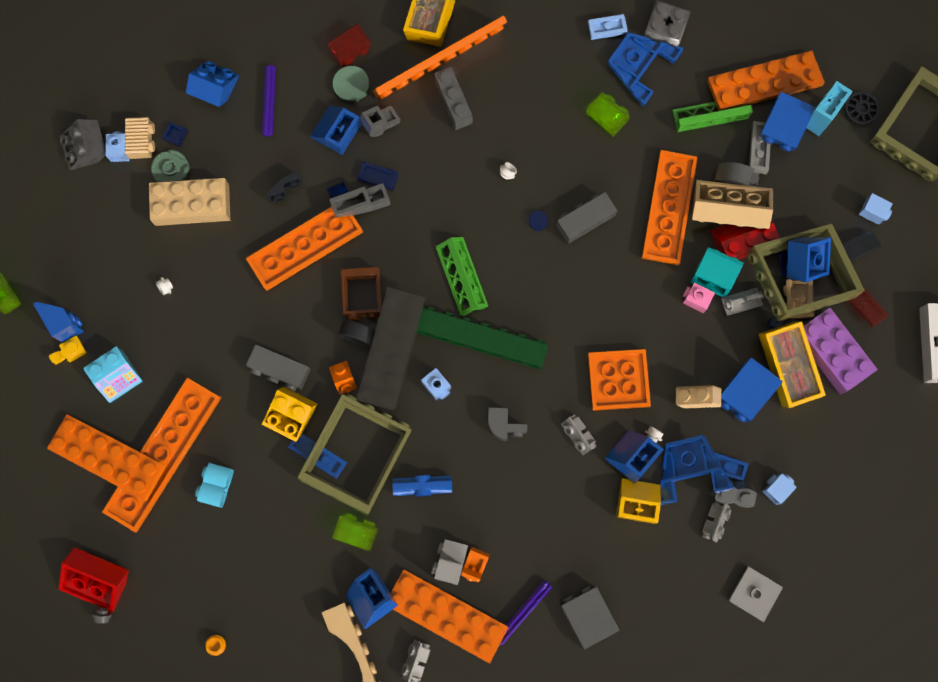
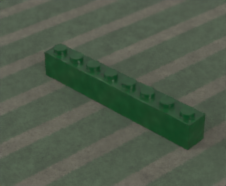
M412 301L400 303L394 322L397 328L539 370L543 367L549 346L543 340L534 339L533 341L520 333H516V335L509 334V331L503 328L492 329L489 324L482 322L475 324L469 318H455L449 312L443 311V313H438L429 306L421 308Z

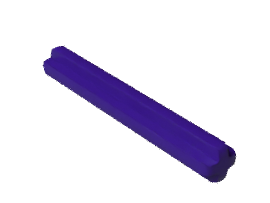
M273 65L265 67L262 135L264 136L273 135L276 67Z
M543 580L505 624L509 628L500 646L508 640L551 590L552 586L547 581Z

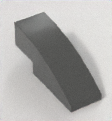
M383 183L368 189L364 186L329 199L336 217L357 215L391 205Z

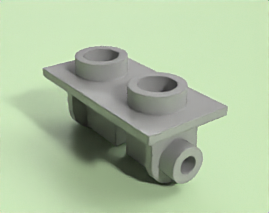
M757 288L721 298L727 316L763 306L761 300L763 299L762 291L758 292Z
M574 414L561 423L564 432L571 438L575 448L582 455L597 447L596 441L589 431L584 434L581 432L586 427L579 416L576 417Z
M715 500V503H712L708 514L709 517L714 518V521L706 519L702 530V537L709 540L712 537L715 543H717L718 539L722 538L725 520L728 521L731 514L730 506L728 504L722 506L723 503Z
M414 639L413 644L408 649L409 656L407 662L401 670V679L406 682H418L421 680L425 667L418 664L419 661L427 662L430 653L429 644L421 643Z

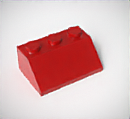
M772 221L769 229L725 224L710 230L717 250L738 260L747 257V253L753 246L780 238Z
M74 547L62 562L59 590L98 607L108 608V611L113 612L127 583L129 570Z

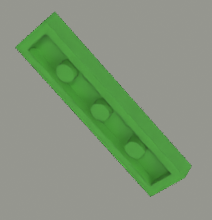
M715 102L675 109L672 111L677 132L749 119L753 112L752 107L748 105L713 112L717 106ZM697 110H703L707 113L697 116L695 115ZM685 113L690 117L679 119L678 114Z
M451 237L437 245L436 249L460 316H465L474 310L488 307L464 238ZM446 246L450 250L449 257L445 256L443 250ZM452 263L456 266L455 274L450 269ZM458 281H460L463 286L461 292L457 289ZM464 298L468 300L470 305L467 309L463 305Z

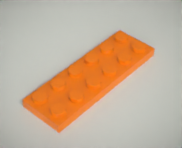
M812 51L711 76L707 80L718 111L774 99L780 92L790 95L821 87L825 83Z
M664 150L660 151L642 259L674 265L680 264L697 163L696 156Z
M332 207L250 255L246 260L264 289L268 291L362 234L363 230L353 215L336 217Z
M66 414L47 447L52 452L144 501L148 500L166 467L160 462Z
M404 569L391 592V595L398 604L393 610L488 663L491 662L509 628Z

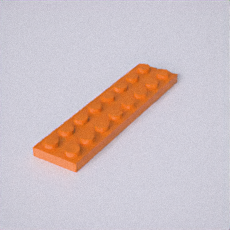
M503 15L379 86L372 94L375 99L379 96L381 99L393 93V88L397 90L403 88L409 83V79H412V81L417 80L425 74V70L430 72L440 66L442 60L446 63L457 56L456 52L462 54L473 47L472 43L476 46L487 39L488 34L490 36L497 34L504 29L503 25L507 23V20Z
M187 378L140 451V453L166 466L148 500L144 501L118 487L102 513L130 530L138 532L221 400V397Z

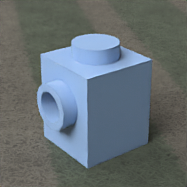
M122 132L106 134V157L111 162L130 161L125 153V134Z
M872 193L866 198L858 215L879 225L884 220L887 221L892 213L890 208L893 203Z
M437 368L421 380V383L435 400L439 398L442 400L450 394L451 385Z
M774 474L767 480L766 483L768 485L762 492L774 504L780 505L797 487L793 484L794 480L787 474H778L777 476Z

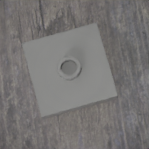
M747 566L728 601L764 622L783 587Z

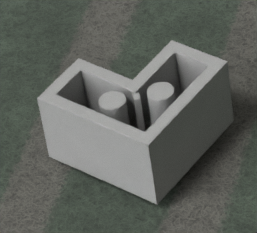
M446 539L444 543L440 542L437 554L441 556L439 562H434L432 574H435L434 579L458 585L468 545Z

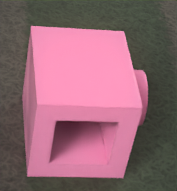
M694 283L691 287L687 286L683 297H685L683 304L704 313L715 293Z

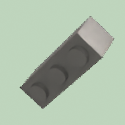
M452 67L434 73V82L455 130L472 124L473 115Z
M606 192L601 195L597 193L590 198L588 203H580L571 213L565 212L560 215L556 226L569 244L613 218L618 210Z
M256 344L246 364L250 369V373L259 377L261 374L268 376V381L275 384L282 382L286 384L285 388L296 391V389L302 391L311 371L306 365Z

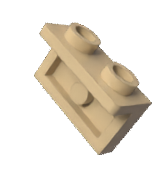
M786 279V285H784L783 290L784 295L787 296V303L785 305L788 310L814 302L813 280L802 282ZM815 311L795 316L790 319L796 320L815 318Z

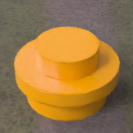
M213 635L207 639L205 647L209 654L216 656L224 652L226 642L222 636Z

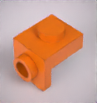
M347 361L329 367L339 395L357 389Z
M471 547L461 576H464L469 581L479 582L490 554Z

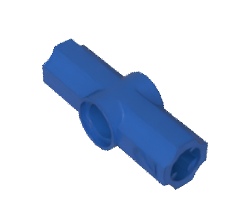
M430 475L413 476V478L393 479V496H431L432 494L452 493V476L431 477Z

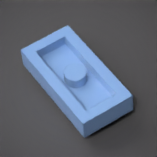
M624 14L588 20L591 40L627 34Z

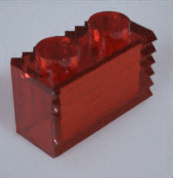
M358 24L327 43L329 51L341 67L351 64L355 57L366 54L371 48L369 38Z

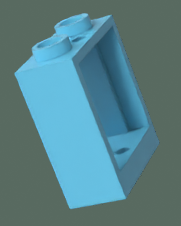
M836 81L813 112L806 128L820 136L853 91Z

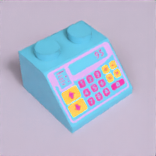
M117 346L83 368L92 383L109 403L143 382L123 350Z

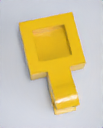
M74 336L60 344L61 351L49 355V358L55 365L65 359L71 363L86 354L87 351L79 338Z

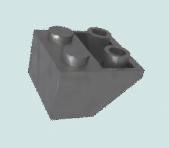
M77 119L60 135V143L63 146L65 161L68 164L69 170L97 163L106 156V149L97 120Z

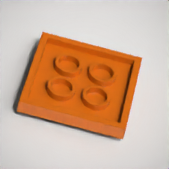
M646 349L588 353L592 411L651 407Z

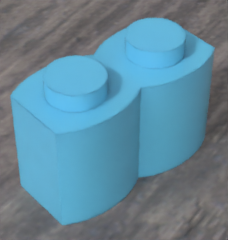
M208 463V466H205L202 471V485L197 487L195 493L197 501L222 508L234 470Z

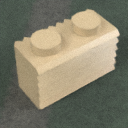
M148 117L125 118L126 155L129 159L152 158V152L155 151V143L152 140V134H155L154 123Z
M714 385L676 387V405L686 409L720 407L721 388Z

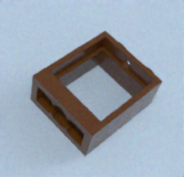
M380 268L341 269L344 317L348 318V320H359L360 317L377 319L379 316H383ZM375 279L377 309L349 311L348 281Z

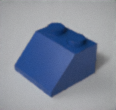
M800 237L788 241L787 278L809 282L829 275L831 237Z
M39 302L33 304L51 336L64 343L84 332L81 327L83 325L82 320L78 315L75 316L72 311L68 312L64 308Z

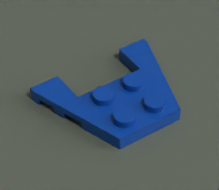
M628 32L607 64L641 106L644 107L654 91L639 82L642 75L657 54L674 64L684 48L668 45L669 43L655 42L651 38Z
M704 435L666 443L663 479L660 483L661 505L678 502L675 481L710 473L715 493L734 490L731 481Z

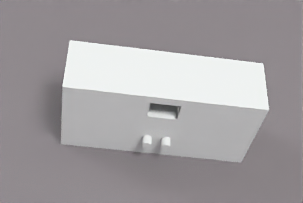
M928 303L919 308L924 383H938V303Z

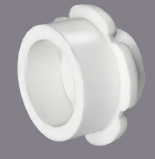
M506 162L500 166V175L504 179L515 178L517 170L511 163Z
M160 277V280L156 282L162 295L171 294L170 289L173 288L168 278Z
M650 426L648 430H645V433L648 434L647 436L654 442L662 441L661 438L664 433Z

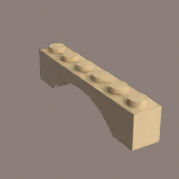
M345 602L322 612L329 632L343 640L355 654L361 668L363 682H377L374 675L377 673L374 663L368 660L367 655L370 653L366 643L362 644L359 636L362 635L359 625L353 622L352 617L355 615L351 605L347 606Z

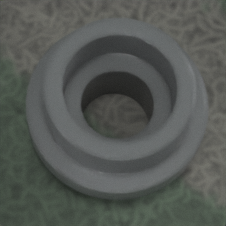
M99 607L91 612V617H93V622L108 623L109 618L112 617V612L108 611V608Z

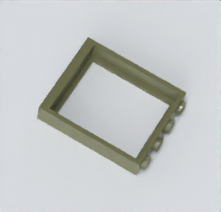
M921 67L914 74L870 142L874 144L875 148L888 153L892 159L899 160L908 169L919 173L923 179L934 182L938 178V165L932 164L886 134L919 84L938 96V76Z
M832 224L755 245L747 253L748 261L755 270L756 278L761 283L764 295L768 299L772 307V313L776 316L778 322L854 299L865 291ZM800 237H831L830 268L842 294L788 310L763 257L787 250L788 241Z
M342 394L303 466L298 480L369 515L412 430L409 429L407 423L403 421L397 423L392 420L391 415L385 412L380 414L374 411L375 408L367 403L364 405L358 403L356 397L347 394V396ZM345 408L400 435L367 501L311 473Z

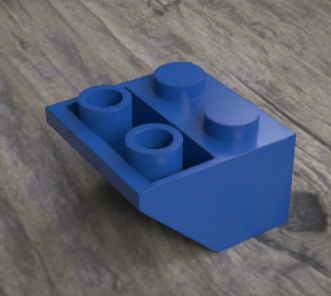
M205 61L189 73L186 94L220 107L228 100L239 78V74L234 73L230 69L219 67L213 62Z
M329 106L310 138L343 155L361 126L360 117L345 108Z
M628 430L604 459L635 484L664 449L650 437Z
M372 568L353 581L345 596L364 629H367L398 606L380 575Z

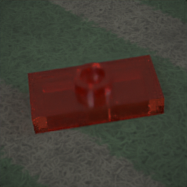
M864 288L865 291L858 297L848 301L873 328L888 318L889 315Z

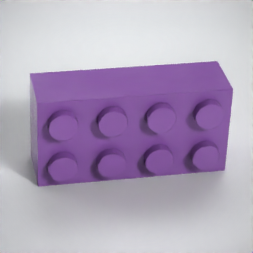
M828 308L803 326L814 361L840 395L848 392L878 370L831 308Z

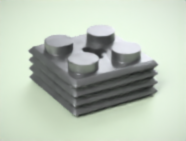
M656 0L644 37L658 42L669 43L668 45L679 46L691 12Z

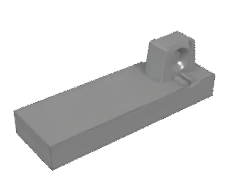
M753 121L749 166L754 169L753 173L757 176L760 173L767 175L769 171L770 144L762 141V137L759 136L764 123Z

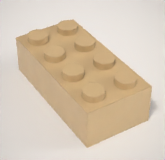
M225 178L149 183L150 220L155 226L231 221L229 184Z
M702 180L696 181L692 220L748 226L758 229L770 228L773 214V188Z

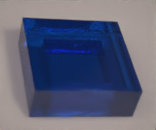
M169 122L162 139L180 147L188 130Z
M344 182L327 188L330 199L348 193Z

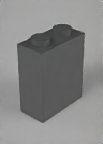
M591 585L581 589V594L576 597L572 594L564 598V603L560 605L583 649L620 631L598 588H592Z

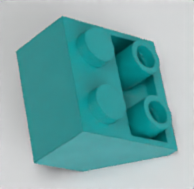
M708 247L699 261L690 283H696L714 292L716 295L726 298L744 263L735 257L727 256L716 249Z

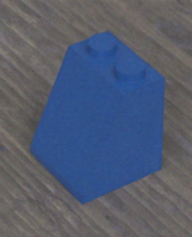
M780 92L771 106L759 136L762 137V141L768 144L775 143L780 145L779 148L786 152L794 151L816 107Z
M750 358L739 367L722 390L720 407L726 411L730 410L735 414L734 417L740 422L744 423L745 421L748 423L755 417L783 381L753 358Z

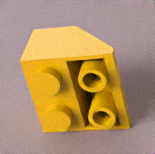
M282 387L277 390L262 425L297 442L310 422L318 403L288 388Z
M621 478L616 517L652 524L658 523L661 505L660 485L637 481L634 484L629 479Z

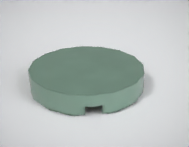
M346 66L335 74L333 89L342 101L355 103L367 95L369 91V78L361 68Z
M167 150V152L158 154L151 166L152 174L157 182L185 181L190 172L189 163L185 156L174 150Z

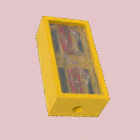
M412 0L403 29L406 39L442 47L456 0Z
M792 322L758 334L771 373L783 381L777 389L782 407L791 408L826 396L802 322Z

